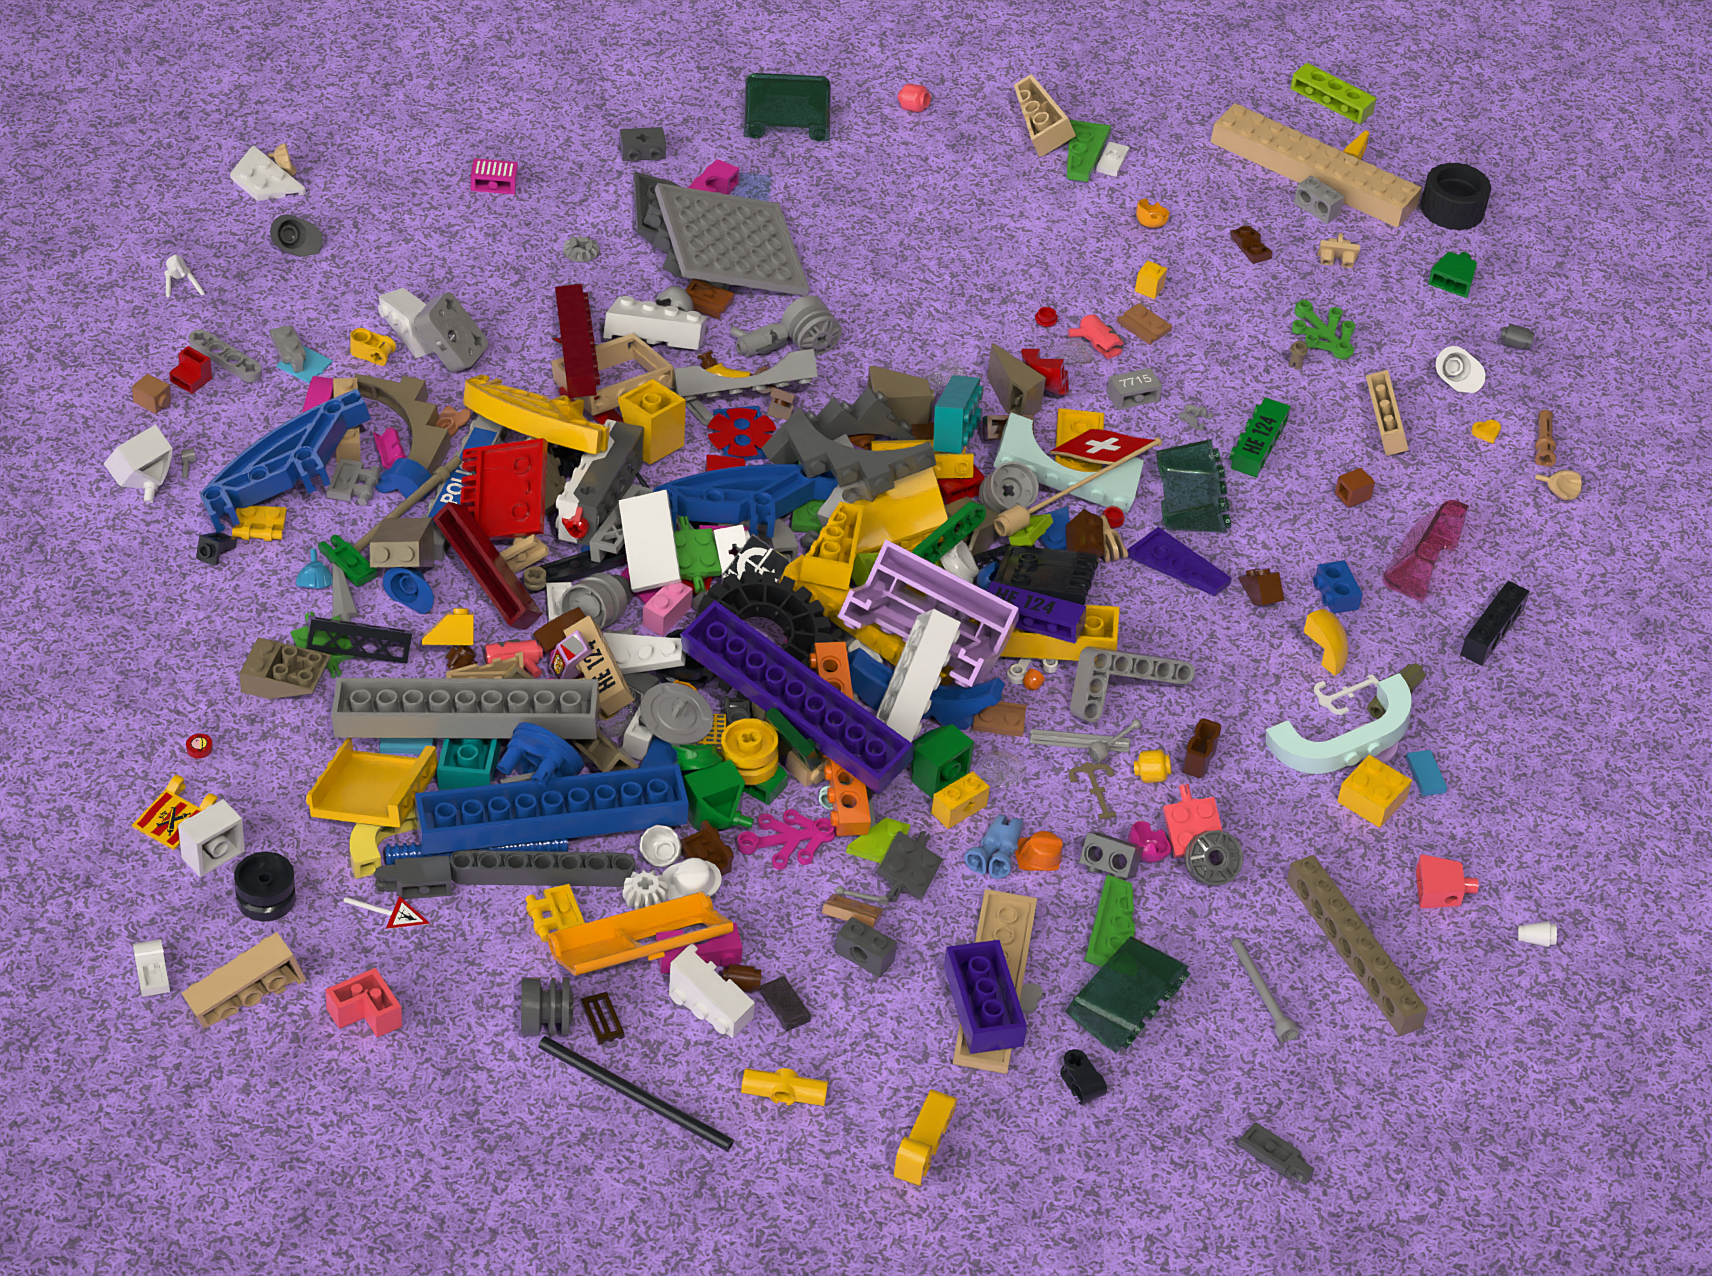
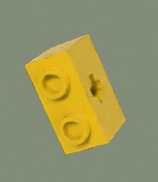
M972 771L934 794L931 814L949 829L987 806L990 786Z

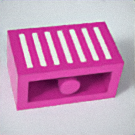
M474 158L471 171V191L515 195L518 180V162Z

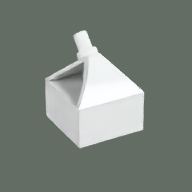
M155 424L118 446L104 462V465L118 485L121 487L143 488L145 491L143 501L153 503L155 493L166 478L173 448Z

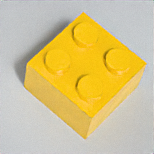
M1369 754L1342 782L1337 802L1380 828L1406 801L1412 780Z

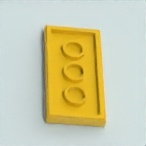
M1058 408L1056 447L1090 429L1104 430V413ZM1055 454V462L1067 468L1082 472H1098L1102 470V464Z

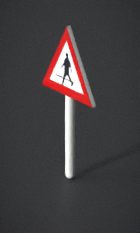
M400 896L393 911L347 897L343 899L345 903L390 915L391 917L386 929L431 924Z

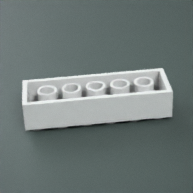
M935 609L917 615L875 716L910 742L921 730L922 723H920L923 713L926 714L930 708L932 701L929 698L931 693L939 686L941 681L939 674L942 667L947 665L951 656L948 653L950 647L956 643L960 635L958 628L961 622Z

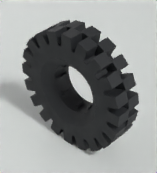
M755 570L743 571L740 580L734 573L724 577L722 585L716 582L709 588L708 594H704L695 619L715 600L742 620L750 617H763L772 620L782 628L784 636L787 638V643H783L782 649L809 669V653H813L815 643L831 642L832 634H829L831 625L828 616L822 617L825 610L819 600L810 603L812 593L804 586L795 592L793 590L795 580L786 576L778 584L775 583L776 573L763 571L761 579L757 580ZM704 666L703 673L710 681L718 677ZM720 678L717 687L729 693L733 687ZM737 692V698L749 700L742 693Z

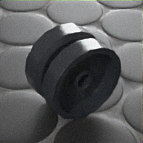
M685 629L674 630L668 633L666 637L681 639L680 634ZM687 653L685 666L656 670L657 678L660 679L661 683H673L675 680L688 682L697 691L703 688L709 681L703 673L704 666L702 664L698 665L696 660Z
M265 851L246 856L238 863L234 871L237 907L243 915L252 920L265 922L277 920L292 910L296 901L294 868L287 858L279 853Z

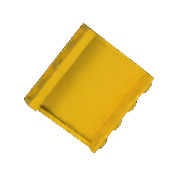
M934 467L893 481L895 488L878 494L873 502L858 500L853 503L864 506L856 554L880 552L885 539L912 552L919 543L948 520ZM943 537L938 540V543L943 542Z
M346 738L342 746L338 748L333 759L328 762L322 775L318 777L313 788L307 793L306 803L310 808L311 817L401 828L415 806V793L424 792L437 772L438 759L436 747L426 745L419 757L415 758L353 750L352 738Z

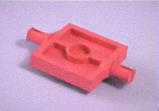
M1189 784L1179 786L1182 801L1176 804L1164 805L1162 808L1174 858L1184 856L1187 844L1197 834L1204 831H1222L1215 798H1192Z

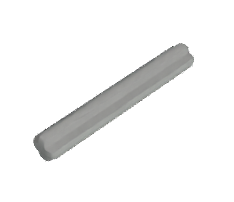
M1031 729L1029 740L1031 744L1087 749L1093 742L1103 741L1107 743L1115 736ZM1122 737L1111 745L1109 750L1129 752L1130 738Z

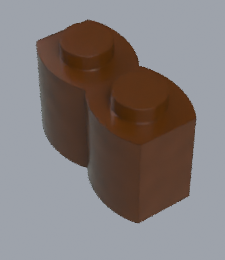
M1202 718L1196 724L1194 735L1187 744L1183 762V773L1197 778L1205 776L1210 760L1214 757L1221 732L1220 723Z

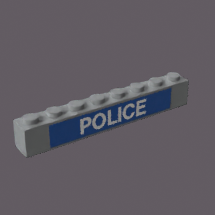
M479 414L476 420H472L470 432L463 437L461 449L456 451L454 457L457 455L462 460L464 449L502 444L507 436V427ZM462 463L450 473V477L445 482L439 483L435 499L432 498L430 500L428 512L422 518L434 517L448 501L460 504L461 487L465 486L462 485L461 479L462 477L473 475L471 472L462 469ZM434 522V560L443 561L451 544Z

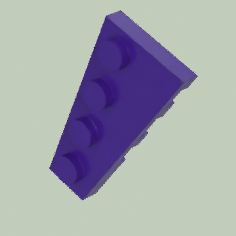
M1159 527L1127 549L1129 558L1213 596H1216L1231 583L1232 578Z

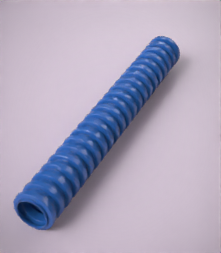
M568 838L468 850L568 852L569 848ZM411 842V845L403 843V846H399L398 843H395L394 846L386 844L385 860L386 865H395V859L449 855L450 860L451 855L456 851L422 855L421 844L416 845L415 842Z

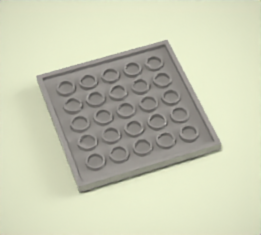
M657 183L655 193L682 277L807 296L810 288L779 203Z

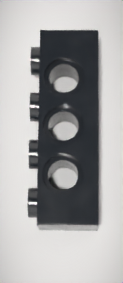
M1508 580L1465 637L1460 656L1483 666L1523 612L1530 591Z

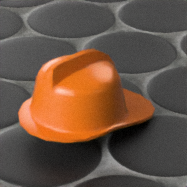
M1038 831L1031 837L1019 838L1018 849L1015 852L1019 869L1028 871L1058 870L1062 860L1063 840L1049 831Z

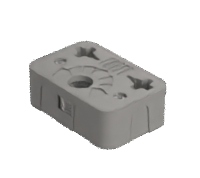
M446 292L430 299L414 319L416 329L451 373L471 367L488 346L486 336L451 292Z

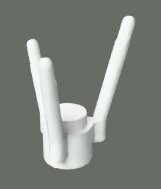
M178 255L168 258L166 261L168 270L164 272L166 277V297L171 296V278L181 279L186 275L198 292L204 295V291L192 275L190 268L186 267L184 259Z

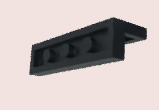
M308 616L307 626L309 629L306 649L406 664L408 662L412 633L409 630ZM314 630L325 631L331 638L323 645L312 644ZM330 632L338 633V634L333 637V636L330 634ZM344 634L351 635L356 642L348 649L341 648L336 642ZM355 636H361L363 638L358 641ZM369 638L376 639L381 645L373 653L366 652L361 645ZM381 640H388V642L383 644ZM334 642L337 647H330L329 645ZM394 642L404 643L402 657L392 656L387 647ZM359 646L362 651H358V650H354V649ZM382 650H384V651L387 653V655H386V654H379V653H380Z

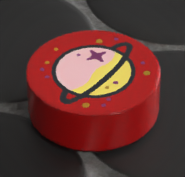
M201 733L190 736L186 741L188 755L198 759L209 756L213 750L212 739L208 735Z

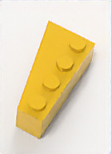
M841 501L838 503L829 517L827 525L820 531V536L811 545L809 553H806L804 556L799 581L848 590L864 506Z

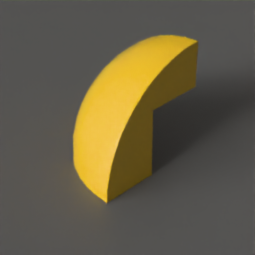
M1319 609L1307 615L1303 632L1325 649L1321 665L1336 676L1347 663L1349 653L1347 634L1335 614L1330 613L1326 609Z

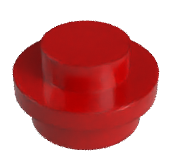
M1042 307L1035 315L1036 323L1043 327L1054 326L1058 320L1056 311L1051 307Z
M1107 507L1101 514L1107 518L1111 528H1118L1124 524L1125 517L1123 511L1118 507Z

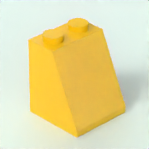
M654 379L618 397L624 423L644 427L643 461L651 465L684 446L686 399Z

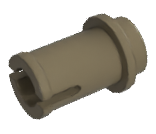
M1296 341L1290 347L1291 357L1289 366L1293 368L1294 363H1296L1294 369H1301L1304 357L1308 353V347L1304 342Z

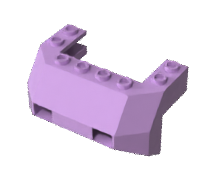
M885 539L866 583L849 591L838 617L844 620V624L852 629L877 623L881 625V630L892 635L896 633L902 636V640L905 643L917 615L935 609L960 621L961 623L958 628L960 635L956 643L950 647L948 653L951 656L947 664L956 668L950 672L949 676L955 678V682L960 686L968 688L987 678L1005 649L1017 624L1019 608ZM909 584L926 593L925 598L905 588L906 585ZM972 617L980 621L981 625L978 626L968 620Z

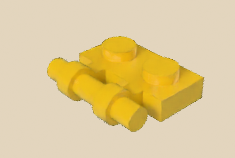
M252 505L246 508L237 507L236 515L240 524L232 528V537L250 541V538L264 539L267 542H272V539L282 540L287 515L286 507Z
M569 884L543 890L544 899L537 900L533 894L525 898L527 913L533 918L534 931L536 935L540 936L542 942L548 941L547 934L550 933V930L556 929L558 931L585 923ZM549 911L551 917L544 918L542 913Z

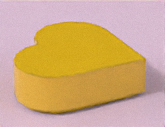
M1496 420L1475 422L1471 432L1475 437L1494 444L1500 433L1501 424Z

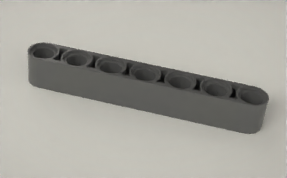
M460 850L454 852L450 857L451 880L461 885L561 886L569 884L570 886L624 887L626 878H631L636 866L635 858L632 855L615 852Z

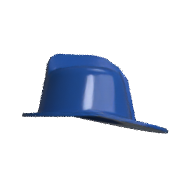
M393 567L385 573L383 586L385 592L392 600L402 603L419 614H425L431 610L434 605L433 591L421 571L412 567Z

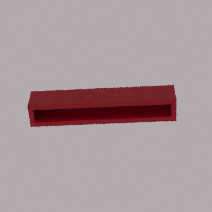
M448 501L432 519L507 624L513 628L528 629L543 613L466 506Z

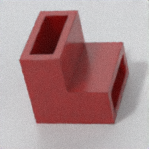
M187 346L178 353L179 365L169 372L170 382L193 394L212 379L211 358Z

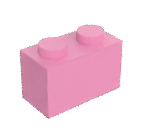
M681 582L663 586L643 606L642 626L664 636L691 609L693 589Z

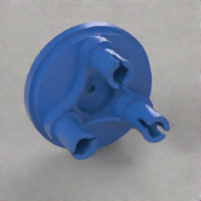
M521 722L513 730L512 739L507 745L508 750L496 765L500 772L505 775H511L520 758H525L537 767V770L531 776L532 781H536V784L546 787L550 778L579 775L584 768V761L571 745L556 734L538 725Z

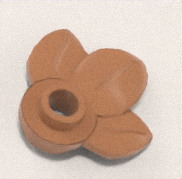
M448 405L440 413L439 420L435 426L448 429L449 437L451 438L458 432L459 427L470 420L471 410L465 408L457 412Z

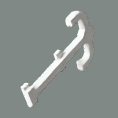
M1372 674L1367 676L1368 680L1350 688L1342 687L1343 691L1331 696L1323 695L1319 689L1326 686L1325 682L1322 681L1315 685L1314 693L1319 698L1318 703L1321 706L1327 707L1333 714L1343 715L1348 713L1349 709L1347 707L1336 709L1331 704L1332 701L1348 695L1350 698L1354 697L1353 692L1371 684L1377 687L1379 681Z

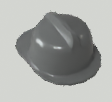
M285 214L277 217L271 224V240L281 250L298 257L317 254L322 247V233L318 227L308 221Z

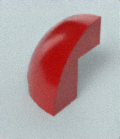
M1022 348L1021 356L1023 363L1046 377L1044 390L1053 394L1067 396L1069 393L1068 370H1064V359H1041L1040 349Z

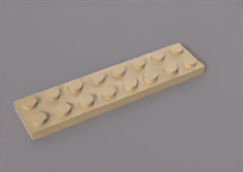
M985 889L975 943L1000 940L1020 1002L1037 898ZM960 1023L953 1064L1007 1074L1012 1048L970 1054Z

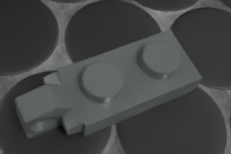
M1257 1122L1239 1139V1147L1288 1178L1294 1177L1305 1185L1312 1179L1314 1168L1305 1162L1306 1160L1301 1156V1151Z

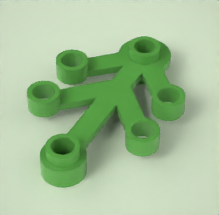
M1300 300L1296 304L1295 315L1302 319H1308L1315 327L1306 326L1303 320L1293 321L1292 332L1295 334H1305L1304 343L1307 347L1331 351L1336 358L1341 360L1348 359L1353 355L1354 347L1349 341L1351 335L1354 334L1355 323L1349 320L1344 321L1341 327V332L1343 333L1341 340L1335 335L1338 321L1341 320L1343 313L1340 308H1330L1328 314L1329 323L1326 326L1313 312V306L1310 301ZM1319 338L1326 339L1329 342L1320 341Z

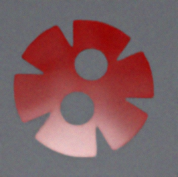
M733 408L726 410L730 419L720 413L711 419L708 428L721 432L710 433L708 438L719 450L731 444L727 454L754 456L758 455L754 445L762 448L773 436L764 432L777 429L773 421L766 415H762L754 420L757 413L756 410ZM739 418L747 419L750 422V427L744 430L738 429L734 426V421ZM741 434L747 435L751 442L746 446H740L734 442V438Z

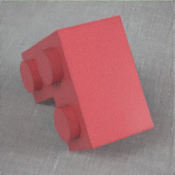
M376 968L325 989L326 1009L339 1029L363 1018L377 1038L402 1027L401 1005Z

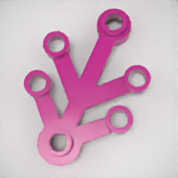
M788 809L784 812V823L774 819L770 814H762L758 818V826L763 830L772 829L781 834L758 838L753 832H742L737 839V848L743 854H753L758 848L785 844L780 852L772 857V866L775 869L782 870L787 867L788 858L800 842L811 839L806 848L798 851L797 856L800 864L809 865L813 861V854L821 843L834 840L836 837V827L831 826L830 819L820 818L813 821L800 815L794 809ZM787 816H794L795 818L789 819ZM768 820L770 823H763L762 821ZM797 824L805 829L797 830L791 826ZM808 855L809 858H802L801 856ZM779 859H780V860H783L784 862H783V863H778V862H776V860H779Z

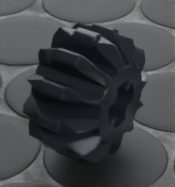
M557 444L552 450L554 457L559 458L561 465L558 466L559 474L564 476L565 479L567 477L571 479L575 467L580 465L584 451Z

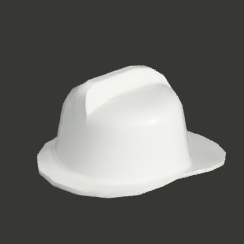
M1450 346L1443 349L1436 358L1435 366L1437 373L1455 390L1475 393L1482 388L1486 375L1484 368L1479 361L1458 346Z
M700 858L686 859L682 863L671 865L662 873L668 886L667 898L669 900L702 891L705 896H712L719 889L722 880L720 870L716 865Z

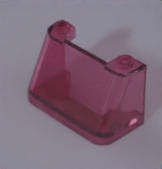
M1447 500L1414 525L1386 568L1382 579L1383 584L1391 590L1423 603L1428 596L1429 583L1440 551L1449 549L1454 552L1458 546L1469 505L1458 500Z

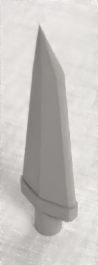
M332 562V618L339 616L340 620L351 622V618L358 616L357 608L355 607L343 570Z

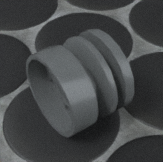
M522 977L521 1036H539L542 1023H548L550 1036H555V1023L562 1024V1036H569V1029L573 1021L574 995L570 986V977H563L562 990H555L556 977H551L548 990H543L540 977Z

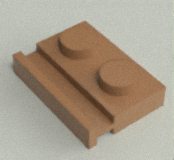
M1140 303L1124 312L1123 316L1119 315L1117 317L1118 324L1149 345L1172 331L1171 324Z
M999 701L995 706H988L974 715L972 730L1023 737L1026 705Z
M832 894L828 898L822 910V914L845 921L853 917L871 928H874V925L879 922L883 913V908L837 894Z

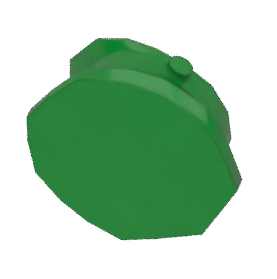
M671 744V747L676 751L677 760L675 764H679L681 771L707 768L724 760L723 756L718 753L716 744Z

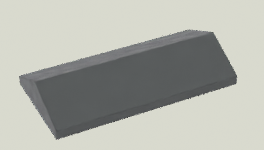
M635 171L633 182L636 232L653 244L658 230L644 223V219L650 204L657 197L655 193L657 183L668 184L669 181Z

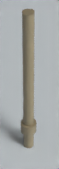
M456 455L444 466H439L433 472L431 478L385 518H400L437 484L445 482L450 477V473L462 463L460 457ZM383 519L353 545L359 553L370 544Z

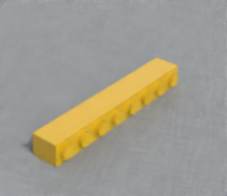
M803 554L785 567L780 583L783 577L786 576L795 580L793 587L795 592L802 586L807 588L812 593L809 602L819 600L824 607L823 616H828L829 620L897 666L906 644L902 640V636L896 633L892 635L881 630V625L877 623L852 629L846 626L844 620L838 617L852 588L849 587L848 590L836 589L799 581L805 556ZM948 664L942 667L939 674L941 677L939 685L948 686L954 680L949 674L956 668Z

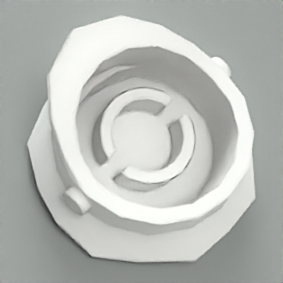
M961 540L940 560L946 571L973 584L979 569L969 548Z

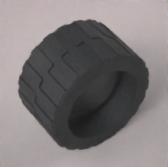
M1449 162L1437 165L1427 175L1420 204L1421 211H1423L1424 216L1429 221L1446 229L1467 230L1476 227L1483 221L1491 193L1490 180L1479 169L1468 164Z

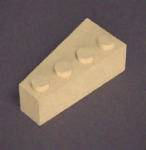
M1032 74L1014 84L1031 140L1039 157L1046 155L1076 136L1069 118Z
M278 932L261 940L259 944L248 951L240 953L234 960L223 967L215 969L212 974L201 981L192 984L181 994L203 1028H206L238 1013V1008L241 1006L252 1007L260 1003L264 995L273 991L276 995L286 991V985L295 981L299 985L307 980L294 955Z

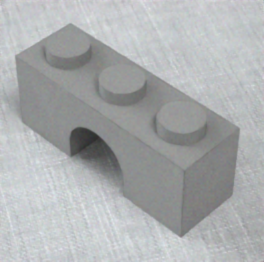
M863 479L843 487L838 485L817 512L822 527L827 525L829 517L840 501L851 504L858 500L873 502L877 495L872 497Z

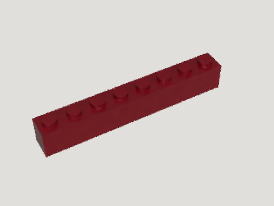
M582 284L556 286L555 293L568 398L597 395L596 386L601 385L588 292H583Z

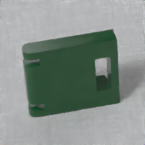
M776 708L769 709L766 712V717L769 724L777 732L778 738L813 772L821 764L818 757L820 753L815 748L816 743L811 738L806 740Z

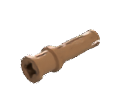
M1542 410L1538 414L1539 439L1535 443L1537 451L1535 462L1537 465L1551 467L1556 463V454L1554 453L1556 442L1553 439V413L1549 410Z

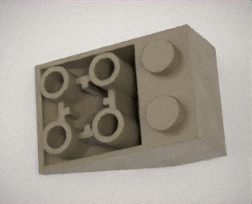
M995 343L991 344L987 379L1005 412L1009 415L1010 413L1035 415L1040 412L1046 377Z
M258 637L239 673L241 693L266 699L313 694L331 655Z

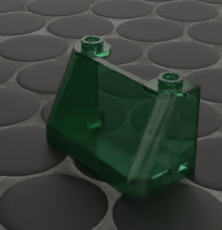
M752 73L748 75L745 80L744 137L761 138L765 134L766 126L809 128L808 133L812 140L829 141L831 83L829 79L824 76L771 73Z

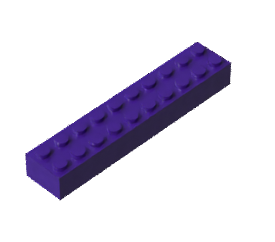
M714 600L680 634L682 650L766 712L771 708H776L806 740L811 738L816 743V749L880 795L913 760V744L717 601Z

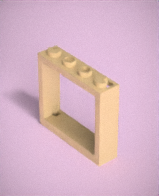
M632 333L595 346L598 370L600 371L634 359L649 372L596 390L597 395L573 399L575 401L577 399L584 400V409L593 416L619 407L618 397L651 379L656 380L668 389L675 387L674 368L668 361ZM561 357L551 361L553 380L558 386H563L567 390L565 368L562 366L564 365V358ZM599 396L600 399L594 400V397Z

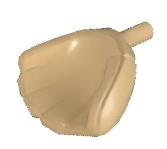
M286 143L280 144L274 153H268V158L275 159L277 165L290 176L296 175L297 169L291 163Z
M1561 470L1555 472L1550 477L1536 474L1535 477L1536 480L1547 482L1549 489L1562 500H1573L1580 495L1582 490V477L1576 471Z

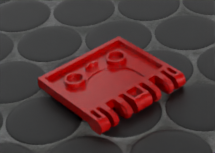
M544 438L463 450L462 461L464 463H462V469L467 472L476 471V475L462 477L461 483L465 486L461 487L460 505L466 506L490 541L544 534L548 441Z

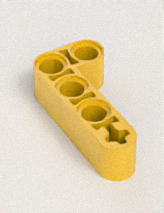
M933 1089L929 1091L909 1137L904 1136L896 1156L894 1177L922 1186V1177L927 1175L932 1163V1154L936 1155L941 1143L942 1133L945 1134L955 1112L958 1098Z

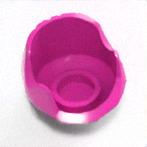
M1137 821L1132 825L1127 842L1144 847L1141 861L1148 863L1158 862L1170 854L1172 846L1166 838L1164 830L1152 831L1149 822Z

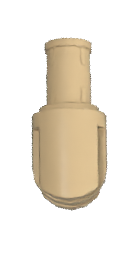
M1101 515V519H1103V557L1105 562H1110V556L1113 562L1118 561L1119 553L1122 559L1127 558L1128 552L1118 531L1111 529L1107 518Z

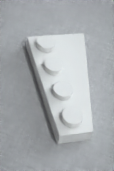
M603 633L622 674L685 666L686 652L682 650L680 638Z

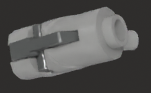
M771 323L750 333L735 326L730 330V334L738 338L736 342L737 352L739 355H744L745 358L759 353L767 354L788 344V332L782 323Z

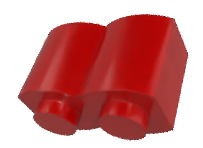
M974 463L973 478L937 479L945 505L967 496L969 498L979 496V487L986 477Z

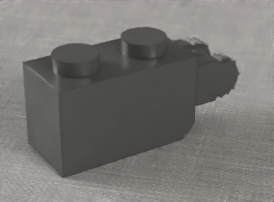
M449 855L395 859V865L378 866L374 872L377 891H397V896H400L402 899L452 896Z

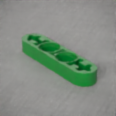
M974 501L968 502L919 543L912 553L933 564L936 563L984 521L986 517L985 506ZM960 522V528L958 532L954 533V528L956 524ZM943 537L942 545L937 548L938 540Z

